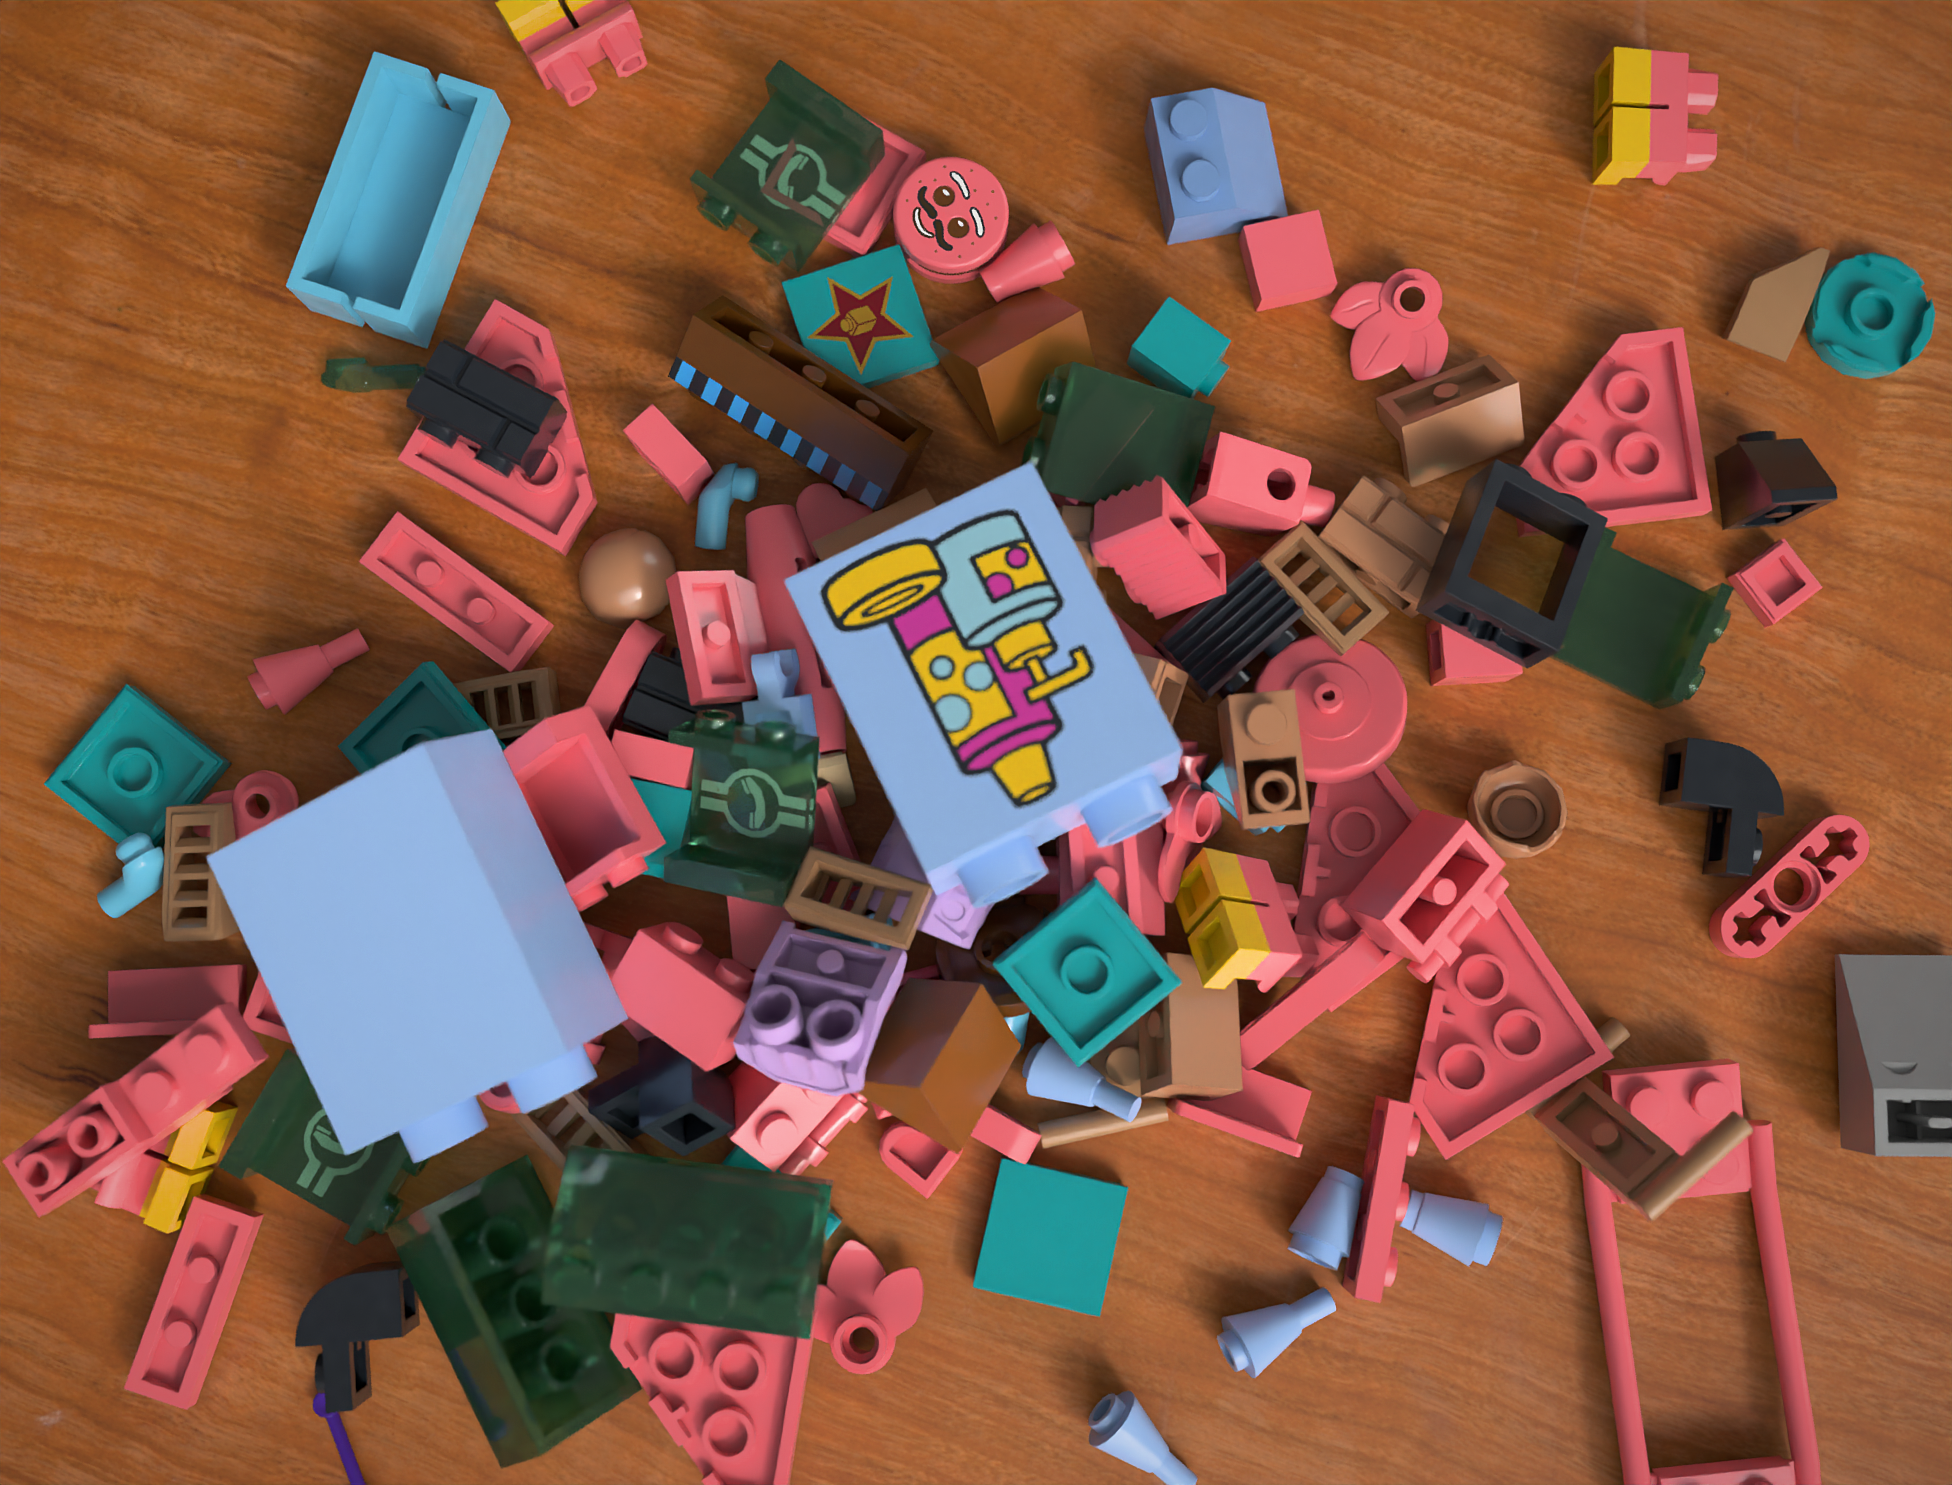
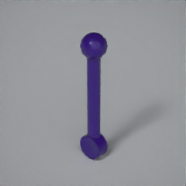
M318 1393L313 1400V1410L318 1416L326 1418L350 1484L366 1485L339 1412L326 1413L325 1393Z

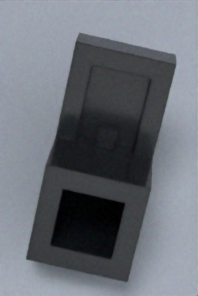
M1689 737L1665 744L1659 805L1708 812L1702 875L1723 878L1752 876V868L1758 863L1763 848V836L1761 830L1757 828V819L1784 816V800L1776 776L1760 757L1735 744Z
M651 1036L638 1042V1064L588 1091V1112L630 1139H634L646 1132L682 1156L736 1129L733 1088L726 1073L719 1067L705 1071L657 1036Z
M416 1259L378 1262L360 1266L325 1285L310 1299L304 1308L296 1329L295 1347L322 1345V1353L318 1354L315 1363V1384L320 1394L325 1393L326 1413L353 1411L372 1396L369 1340L401 1338L420 1325Z

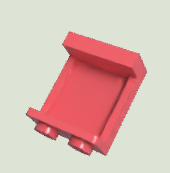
M590 705L543 719L503 750L578 912L606 898L608 894L604 885L608 882L611 883L612 887H617L645 872L649 867L644 858L666 844Z

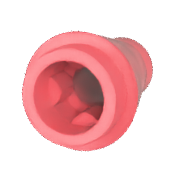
M1050 220L1038 228L1033 223L995 260L979 270V273L998 304L1013 295L1065 278L1063 271L1075 265V262L1062 237Z

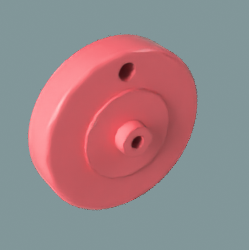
M1317 634L1298 638L1288 644L1272 660L1269 658L1257 676L1252 693L1295 689L1306 781L1334 784L1361 778L1380 767L1392 755L1401 741L1407 717V692L1403 678L1393 661L1377 646L1364 639H1360L1345 654L1340 656Z

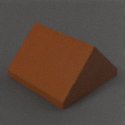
M1040 287L1013 295L934 338L930 343L934 353L996 448L1090 396L1100 384L1082 309Z
M909 978L883 1019L864 1070V1086L862 1090L856 1091V1093L959 1155L1018 1053L1021 1044L982 983Z

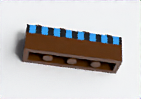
M723 295L693 314L668 377L687 388L690 395L698 401L715 406L738 421L740 426L749 434L766 439L789 454L800 467L817 472L843 489L851 500L861 505H868L875 511L885 508L904 489L933 433V430Z

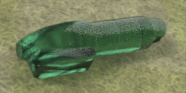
M365 358L326 360L325 372L321 374V382L327 387L353 393H368L373 390L413 389L420 376L425 374L426 367H421L420 364L371 365Z

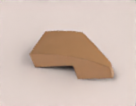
M1815 247L1806 251L1801 256L1753 274V278L1749 279L1722 339L1786 362L1817 291L1830 250Z

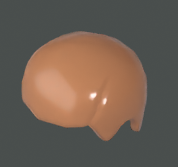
M626 528L605 534L596 540L584 554L578 574L581 601L596 620L621 629H628L636 620L643 622L655 617L665 609V606L670 601L666 579L676 573L675 557L658 536L647 530L639 531L637 528Z
M1516 760L1488 771L1484 770L1476 780L1466 806L1471 826L1497 855L1515 859L1535 856L1554 845L1562 835V829L1565 826L1568 814L1563 790L1544 770Z

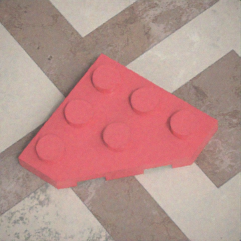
M495 299L464 350L554 396L568 412L565 422L553 443L549 444L548 452L535 475L530 478L513 469L509 478L502 477L473 459L478 451L477 449L458 439L453 448L450 449L418 431L417 428L398 457V460L408 468L566 557L598 502L555 338L548 328Z
M1683 327L1621 334L1613 341L1518 466L1527 470L1533 479L1557 492L1571 494L1585 502L1587 508L1608 518L1605 527L1702 516L1712 511ZM1516 518L1519 537L1546 534Z
M1384 763L1371 773L1349 782L1334 784L1313 782L1309 807L1310 823H1307L1297 892L1299 906L1293 921L1294 933L1313 937L1319 958L1301 978L1303 979L1362 931L1385 956V959L1373 972L1326 1009L1328 1012L1335 1010L1404 958V956L1379 947L1341 907L1347 897L1420 813L1419 809Z
M1504 892L1496 900L1495 903L1498 909L1487 923L1481 924L1478 922L1458 946L1462 953L1449 968L1441 966L1435 974L1408 1103L1415 1105V1114L1445 1160L1614 1058Z
M626 1276L620 1284L610 1348L625 1369L629 1367L650 1397L649 1405L677 1446L683 1445L704 1476L701 1480L703 1484L789 1485L818 1310Z

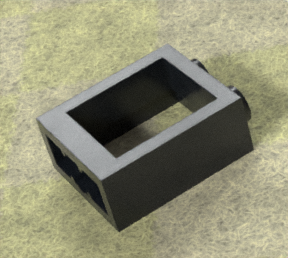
M1495 459L1466 481L1416 611L1528 669L1560 652L1608 518L1587 508L1585 502L1580 498L1567 493H1559L1533 479L1524 468ZM1495 506L1564 543L1538 613L1468 577Z

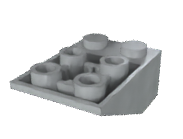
M1835 954L1841 1148L1873 1156L1952 1157V956Z

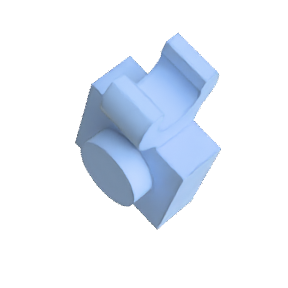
M796 649L777 650L752 655L751 667L757 686L758 699L742 702L751 767L804 763L820 759L812 694L794 695L795 685L799 678V659Z

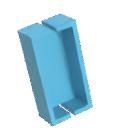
M373 52L286 287L308 309L363 327L366 322L375 332L428 348L511 123L496 92L443 73L439 74L436 82L428 68L382 53ZM446 103H448L451 110L445 108Z

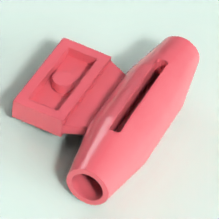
M779 504L756 509L745 516L747 579L736 575L734 570L677 571L666 579L690 704L705 705L746 702L758 696V691L752 673V655L777 650L796 649L799 659V678L795 685L794 695L812 694L820 756L841 751L845 753L847 751L845 706L784 582L785 579L816 565L817 562L793 506Z

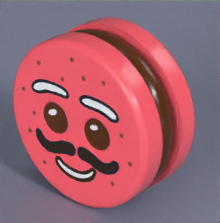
M941 157L921 164L904 179L895 197L893 220L896 244H900L906 263L918 274L929 280L945 284L968 282L981 276L979 270L988 266L1003 252L1007 240L1009 208L1007 197L1001 184L989 170L969 159Z

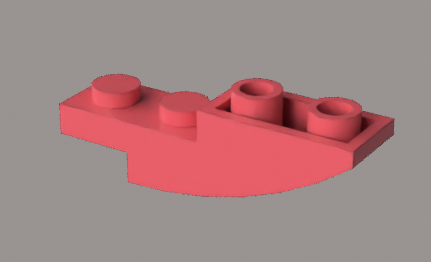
M231 1001L218 1005L121 1079L99 1087L2 1161L37 1216H43L113 1173L230 1092L233 1089L231 1086L233 1083L269 1056L234 1003Z

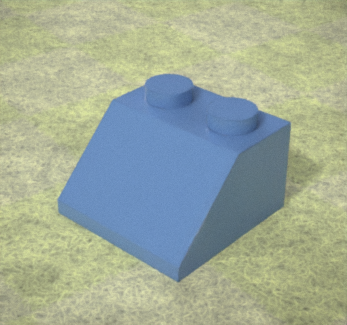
M1216 88L1151 98L1144 132L1167 245L1241 232L1243 226L1288 216L1264 102Z

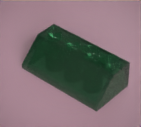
M571 1145L567 1153L547 1239L541 1304L810 1340L819 1302L834 1180Z
M528 1155L386 1227L387 1233L501 1469L540 1457L642 1389L629 1367L625 1369L610 1348L613 1328Z

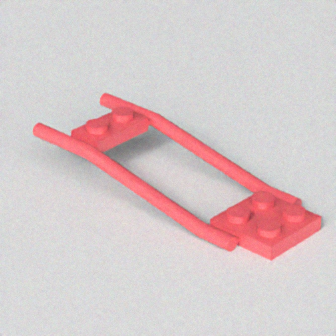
M1729 1058L1602 1071L1604 1092L1671 1146L1680 1156L1687 1152L1731 1111H1735L1743 1117L1739 1063ZM1748 1120L1747 1122L1752 1127L1753 1132L1679 1198L1747 1192L1750 1188L1791 1459H1784L1782 1456H1770L1652 1468V1473H1650L1611 1202L1618 1201L1620 1204H1626V1202L1581 1164L1584 1204L1624 1485H1822L1819 1452L1777 1191L1771 1121Z

